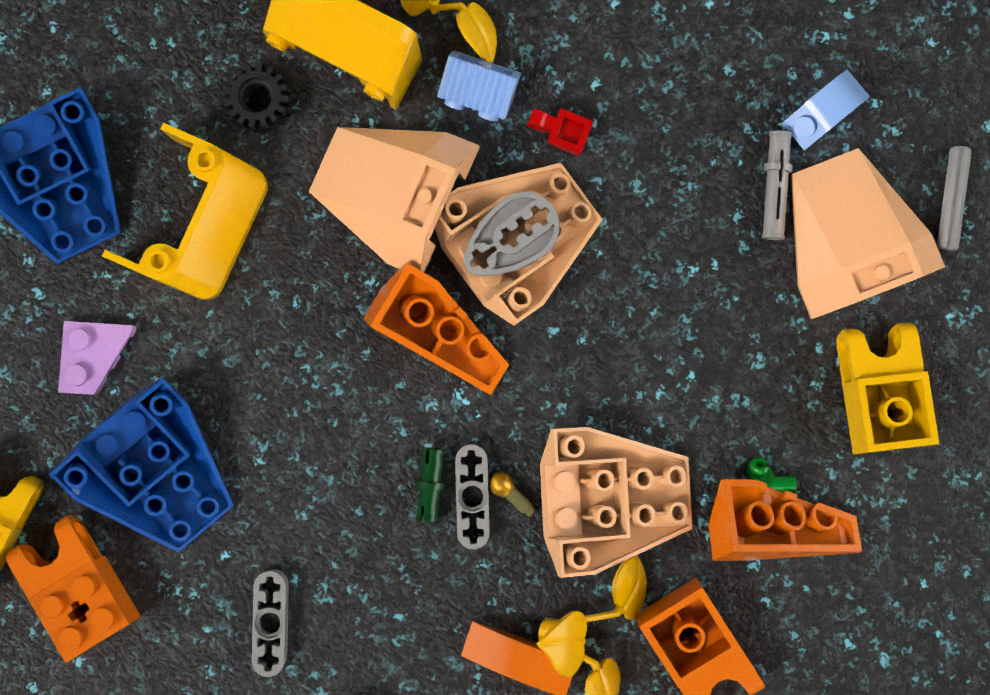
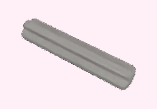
M954 146L949 152L937 247L941 250L954 251L959 248L972 153L971 148L966 146Z

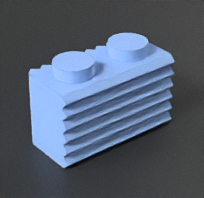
M453 50L448 56L437 97L445 99L444 104L454 109L464 110L467 107L478 110V115L486 120L498 121L499 118L505 119L510 111L521 72Z

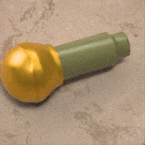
M505 472L495 473L489 481L491 492L502 498L505 497L522 514L525 513L530 517L536 509L514 487L515 484L511 476Z

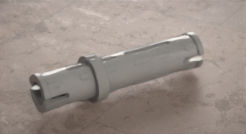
M776 130L769 132L768 163H764L763 170L767 172L762 239L785 240L788 175L793 170V165L789 163L792 132Z

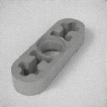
M467 444L460 448L455 458L457 537L464 547L479 549L487 543L490 534L488 458L482 447L476 444ZM468 450H475V455L482 457V463L476 464L475 476L483 474V482L478 480L461 482V475L468 476V465L461 462V457H466ZM468 486L480 488L483 493L482 502L473 507L466 505L462 499V492ZM483 510L484 517L477 516V528L483 529L484 535H479L476 542H471L470 537L463 534V530L469 529L470 516L462 518V511L477 513Z
M277 569L264 571L255 579L253 585L252 666L263 677L277 675L287 662L289 582L286 575ZM269 577H273L274 583L280 584V589H277L273 594V603L280 601L281 607L277 605L261 607V602L266 603L269 601L268 589L262 588V584L266 583ZM270 612L279 617L280 627L276 632H267L262 628L261 617L263 614ZM260 638L263 640L280 638V643L274 642L272 644V656L279 658V661H276L272 668L267 667V661H261V657L267 653L268 642L260 643Z

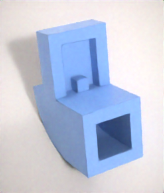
M846 70L804 103L782 124L789 132H792L793 138L803 150H806L870 96L852 74Z

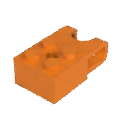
M71 514L64 516L55 524L54 533L60 549L58 557L53 562L44 560L34 547L30 545H17L6 554L9 568L65 663L141 618L106 556H102L82 521L77 516ZM84 603L89 607L86 613L82 609V604Z
M697 577L646 607L636 616L641 631L683 695H711L712 688L718 682L727 679L738 681L750 695H754L765 688L757 671ZM691 627L693 630L691 635L687 636L682 632L683 629Z

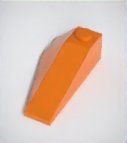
M407 262L380 289L363 318L373 329L490 395L509 366L507 361L484 334L480 332L462 308L452 299L440 282Z
M723 479L720 481L708 525L713 561H748L862 552L857 516L822 503L813 504L799 499L797 494L789 491H777L767 487V483L759 480Z

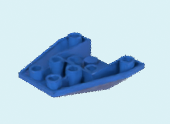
M82 87L0 127V214L56 264L121 233L101 122Z
M164 377L138 391L84 436L49 473L75 501L178 553L234 506L189 404Z

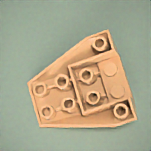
M337 127L309 192L387 264L400 269L407 262L425 272L436 247L429 240L456 178L466 179L480 146L447 132Z
M859 148L791 174L797 286L810 319L857 303L945 267L931 232Z
M557 163L456 188L448 196L436 223L435 231L441 249L482 305L515 326L545 304L603 219L562 163ZM518 192H532L544 197L552 204L559 218V234L554 247L546 256L527 267L502 275L476 276L467 270L464 264V254L471 236L489 211L504 198ZM537 207L532 209V219L527 222L522 218L516 221L518 229L514 232H510L508 229L503 230L504 238L500 243L503 246L510 244L512 247H516L518 245L517 236L522 233L526 234L527 237L533 234L531 227L537 222L542 226L546 225V216L549 212L546 209L539 211ZM492 248L483 254L478 250L474 251L472 254L474 256V261L471 263L472 267L474 268L479 265L482 269L489 266L487 258L497 248Z
M589 427L550 430L540 463L543 536L558 577L564 578L600 573L692 529L688 457Z

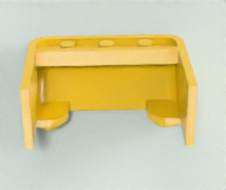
M271 0L262 30L267 37L266 42L283 52L287 48L296 49V47H299L359 78L360 82L365 86L363 91L367 95L378 101H383L385 97L388 99L390 107L397 110L422 63L418 37L412 29L358 0Z
M163 123L161 130L175 142L191 148L187 160L188 168L195 177L208 183L178 249L166 244H154L145 250L139 264L107 250H104L102 257L196 298L211 300L216 298L225 286L265 198L268 182L264 174L257 168L211 143Z

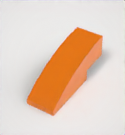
M472 620L461 653L462 657L554 695H567L573 675L565 677L558 674L548 656L538 647L536 641Z

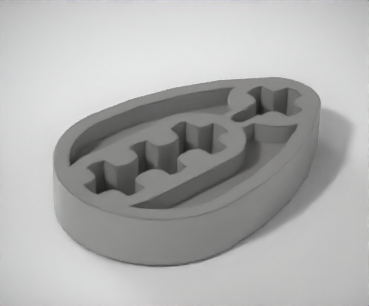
M518 192L504 198L489 211L471 236L464 254V264L467 270L476 276L502 275L527 267L546 256L554 247L559 234V218L552 204L544 197L532 192ZM537 207L539 211L546 209L549 212L546 216V225L542 226L537 222L531 227L533 233L531 236L527 237L524 233L517 236L518 245L516 247H512L510 244L503 246L500 243L504 238L503 230L508 229V231L514 232L518 229V223L516 222L518 219L522 218L525 222L532 219V209ZM492 248H497L487 258L489 265L487 268L482 269L479 265L474 268L472 267L471 263L474 261L472 254L474 251L478 250L483 254Z

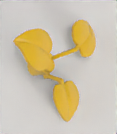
M400 0L404 10L413 17L430 9L432 14H436L439 11L458 10L456 21L463 37L483 61L493 63L497 46L496 29L488 13L479 4L472 2L466 7L462 2L439 4L440 0Z
M636 555L624 560L616 571L612 583V596L616 605L614 610L585 616L579 611H571L561 619L547 617L539 627V642H537V645L548 656L558 674L571 677L577 672L583 661L592 667L593 672L588 676L585 684L586 695H618L621 676L617 663L611 658H604L599 664L597 660L584 654L587 622L619 617L622 613L626 619L632 620L639 614L647 593L646 574L639 557Z

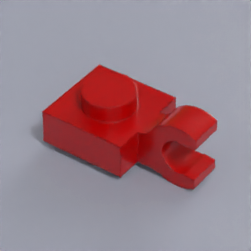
M533 108L527 127L549 133L546 144L580 156L594 121L560 108L557 117Z

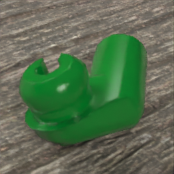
M761 457L752 459L747 465L746 471L750 480H759L767 483V487L780 492H796L795 475H775L767 466L768 462Z

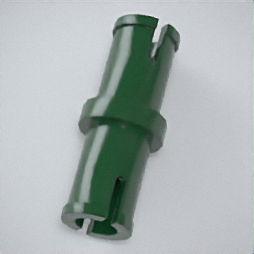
M422 447L420 479L416 480V487L419 488L416 520L422 521L423 519V522H438L440 491L444 490L445 482L441 481L445 449L438 450V448Z

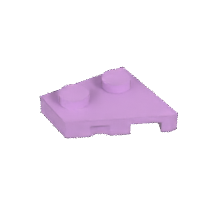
M64 321L58 392L98 395L107 381L109 371L115 368L121 358L120 353L130 337L134 336L136 326Z

